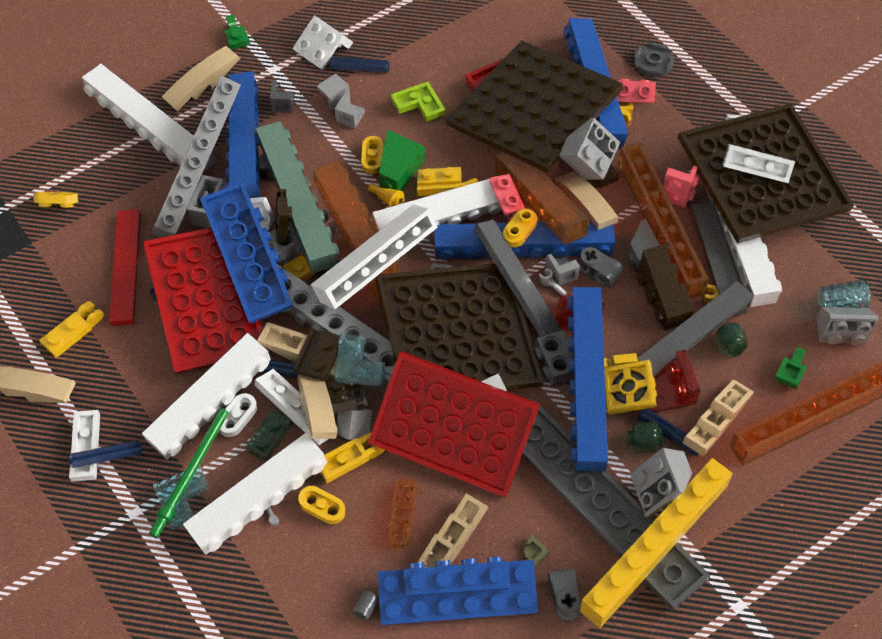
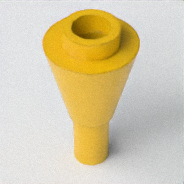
M373 183L368 186V191L377 195L388 207L404 203L403 191L381 188Z

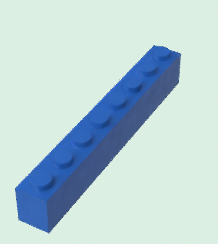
M569 18L567 26H564L563 37L566 38L567 51L570 52L571 61L611 78L593 20ZM616 97L596 120L620 142L618 149H623L628 137V131Z
M254 71L229 75L230 80L241 84L227 116L229 124H226V131L229 138H226V146L229 152L226 153V160L229 167H226V175L229 182H226V188L243 181L249 197L259 198L260 161L259 142L256 128H259L258 85Z
M592 221L537 222L535 229L521 246L511 247L517 258L547 257L549 254L556 258L563 256L580 257L582 250L587 247L596 248L605 255H613L615 247L614 227L610 225L597 230ZM496 223L503 234V230L508 223ZM477 224L437 225L435 229V259L471 260L475 258L492 259L474 230Z
M573 287L572 296L567 298V310H572V317L568 316V331H572V337L568 338V352H573V359L569 358V373H573V380L569 381V394L574 395V402H570V417H574V424L570 425V439H575V447H571V462H575L576 471L605 472L608 463L602 292L601 288Z

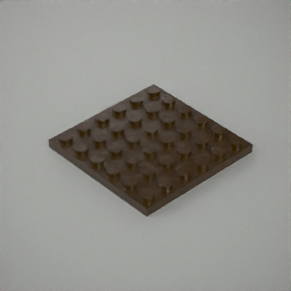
M521 41L445 120L448 126L548 173L561 159L559 154L567 137L589 119H597L621 93L623 83Z
M791 103L680 132L677 137L692 165L698 167L697 174L737 244L848 212L854 207L853 202ZM731 144L795 161L789 183L722 166L728 145Z
M495 263L388 273L376 276L375 282L395 364L399 353L402 351L478 381H484L499 374L506 390L538 387L544 383L522 306Z

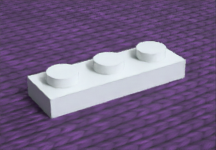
M729 144L722 166L789 183L795 161Z
M98 410L74 412L71 453L98 448L100 413ZM97 463L76 468L70 467V480L72 482L96 480Z

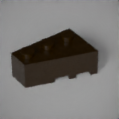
M669 243L643 250L639 272L637 273L638 284L643 286L647 302L652 304L656 320L662 324L664 330L680 326L692 316L694 311L684 283L679 284L675 274V271H678L677 264H672L668 252L671 248Z

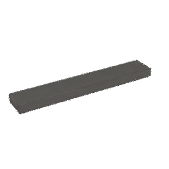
M713 201L693 203L690 209L713 283L720 295L738 281L737 274ZM745 305L734 315L746 314L748 309L747 305Z
M490 220L478 223L474 230L539 336L561 331L562 329L495 221Z
M736 281L638 357V361L650 359L653 377H655L751 302L754 295Z

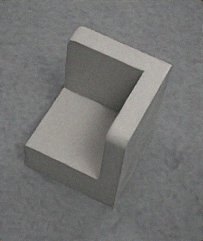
M337 74L332 75L317 85L318 90L327 97L328 108L331 111L336 108L345 92L350 95L349 85Z
M344 93L335 108L336 123L355 129L364 115L365 109L350 104L349 93Z
M552 254L546 257V268L552 270L553 280L559 286L578 279L580 266L576 260L569 262L566 257L555 260Z
M357 406V409L339 412L336 423L338 427L337 435L353 440L368 434L372 411Z

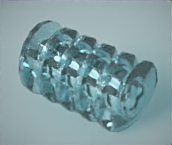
M865 279L863 281L856 280L854 283L852 281L845 284L838 283L836 286L834 284L828 285V287L820 286L818 289L820 307H843L844 305L847 308H852L853 304L855 308H861V302L865 308L870 306V286Z

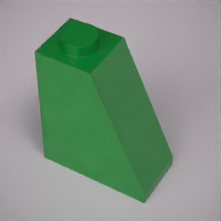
M388 130L379 171L380 186L382 188L402 191L424 163L425 146Z

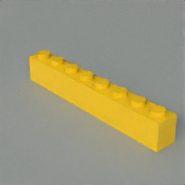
M712 458L686 486L684 492L670 503L583 598L580 612L598 628H601L728 487L733 473Z

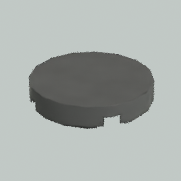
M648 43L647 46H640L635 51L633 64L635 69L644 76L652 78L663 77L672 70L674 55L670 53L668 47L662 44Z

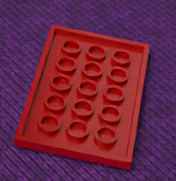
M212 228L143 241L175 375L213 366L247 333L256 341L262 333L260 321L252 324L248 322Z
M401 351L368 444L506 498L541 404Z

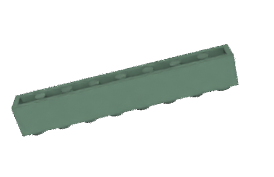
M281 121L256 128L259 145L277 189H286L287 204L292 206V220L290 221L311 273H317L334 267L337 264V256H340L339 249L336 243L332 244L331 242L333 238L330 227L325 226L323 223L325 222V216L322 209H318L316 206L318 205V200L315 192H310L311 183L308 176L304 177L303 175L305 172L301 160L297 161L296 159L298 153L295 145H291L289 142L291 141V136L288 128L284 129Z

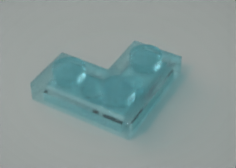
M340 334L335 382L383 386L385 362L363 360L365 336Z
M200 465L173 510L175 514L169 522L172 530L183 526V523L194 516L187 499L210 489ZM184 472L153 485L161 506H165Z

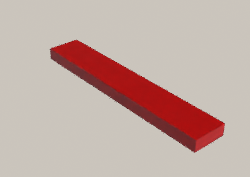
M139 209L117 211L109 316L111 326L134 324L141 221Z

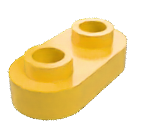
M369 136L362 143L361 165L362 170L367 174L373 175L380 171L384 143L380 137Z
M75 192L33 193L34 202L38 203L39 207H50L52 203L60 204V207H74L73 203L78 202V193Z
M521 209L510 220L503 230V236L510 247H519L526 241L537 225L536 213L531 209Z
M315 486L305 487L299 493V504L305 512L328 524H337L344 519L346 513L345 506L339 498ZM310 499L316 500L314 504L308 503ZM335 510L337 514L330 515L329 512Z

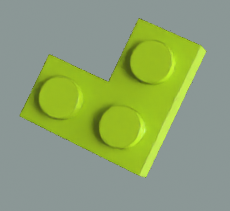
M428 81L390 94L391 101L399 114L419 108L426 122L446 115L444 106Z

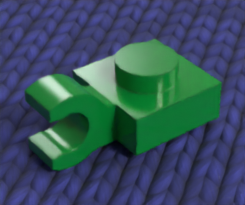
M233 14L225 16L228 22V30L224 32L230 49L234 50L250 45L244 26L237 27Z
M797 347L791 360L784 357L774 380L797 390L807 366L801 364L806 350Z

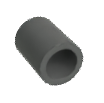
M364 590L352 612L357 617L368 620L379 601V597L368 590Z

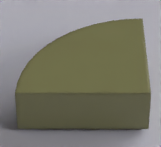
M531 534L525 544L524 558L525 560H534L535 568L550 554V550Z

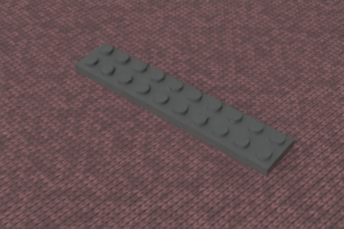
M540 406L522 457L621 558L655 519L652 516L646 518L642 506L606 471H576L575 462H571V447H575V440L570 439V435ZM677 542L643 582L673 611L708 581L711 575Z

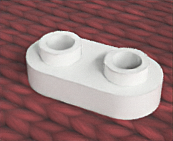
M244 393L232 400L225 409L229 414L219 432L225 437H234L241 432L257 411L256 400L252 395ZM243 407H249L245 411L241 410ZM230 424L234 425L232 428H227Z

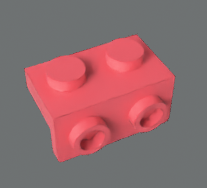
M616 80L623 83V90L617 96L618 102L647 104L655 102L656 82H650L649 80Z
M693 166L690 174L668 168L660 200L671 205L686 208L688 201H693L697 189L695 188L700 178L696 175L698 167Z
M510 174L490 178L489 183L503 214L507 215L510 222L519 210L525 209Z

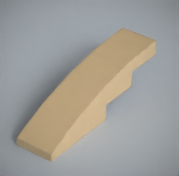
M227 46L221 48L189 70L162 98L175 110L179 111L191 97L196 100L209 85L214 88L220 77L225 76L239 61V56Z
M573 171L555 178L556 183L575 211L579 209L586 220L591 219L597 230L618 223V216L611 206L578 173Z
M268 322L257 342L296 363L308 335ZM338 354L329 377L346 383L355 366L354 359Z
M0 366V391L6 396L25 397L30 402L67 403L76 384L73 380L47 373Z
M298 374L302 411L305 413L311 439H336V423L325 381L306 376L305 374Z
M733 379L713 400L710 408L699 418L696 426L685 436L682 443L701 456H704L739 414L754 392Z
M466 493L455 512L449 515L439 533H435L417 563L424 562V567H435L436 561L450 560L451 565L489 507Z

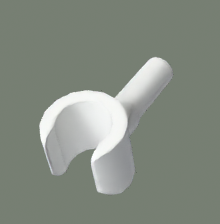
M546 268L545 275L547 277L539 274L540 284L546 287H553L564 297L567 292L553 280L552 270Z

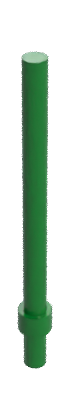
M222 408L219 410L165 506H161L156 514L158 518L148 533L151 537L157 539L165 524L169 523L175 512L173 510L229 414L227 410Z

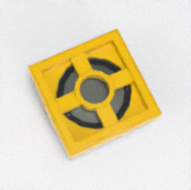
M650 359L604 368L606 408L609 415L637 412L642 409L657 407L655 398L657 397L656 383Z

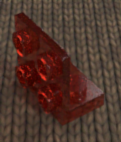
M677 351L672 364L654 377L657 407L648 408L654 413L697 403L701 390L687 351Z

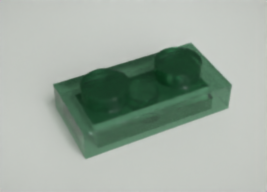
M271 409L247 444L246 451L268 461L291 427L292 420Z

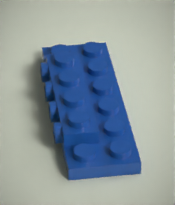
M242 181L201 197L200 200L248 322L252 324L294 307L284 284L288 281L283 268L278 269L276 262L280 261L275 248L270 249L268 241L272 239L267 227L263 229L259 221L264 219L259 207H253L244 182Z
M488 557L487 563H476L474 558L462 559L461 565H450V560L436 561L435 567H424V562L409 563V569L378 571L381 625L538 613L534 560L508 562L502 561V557Z

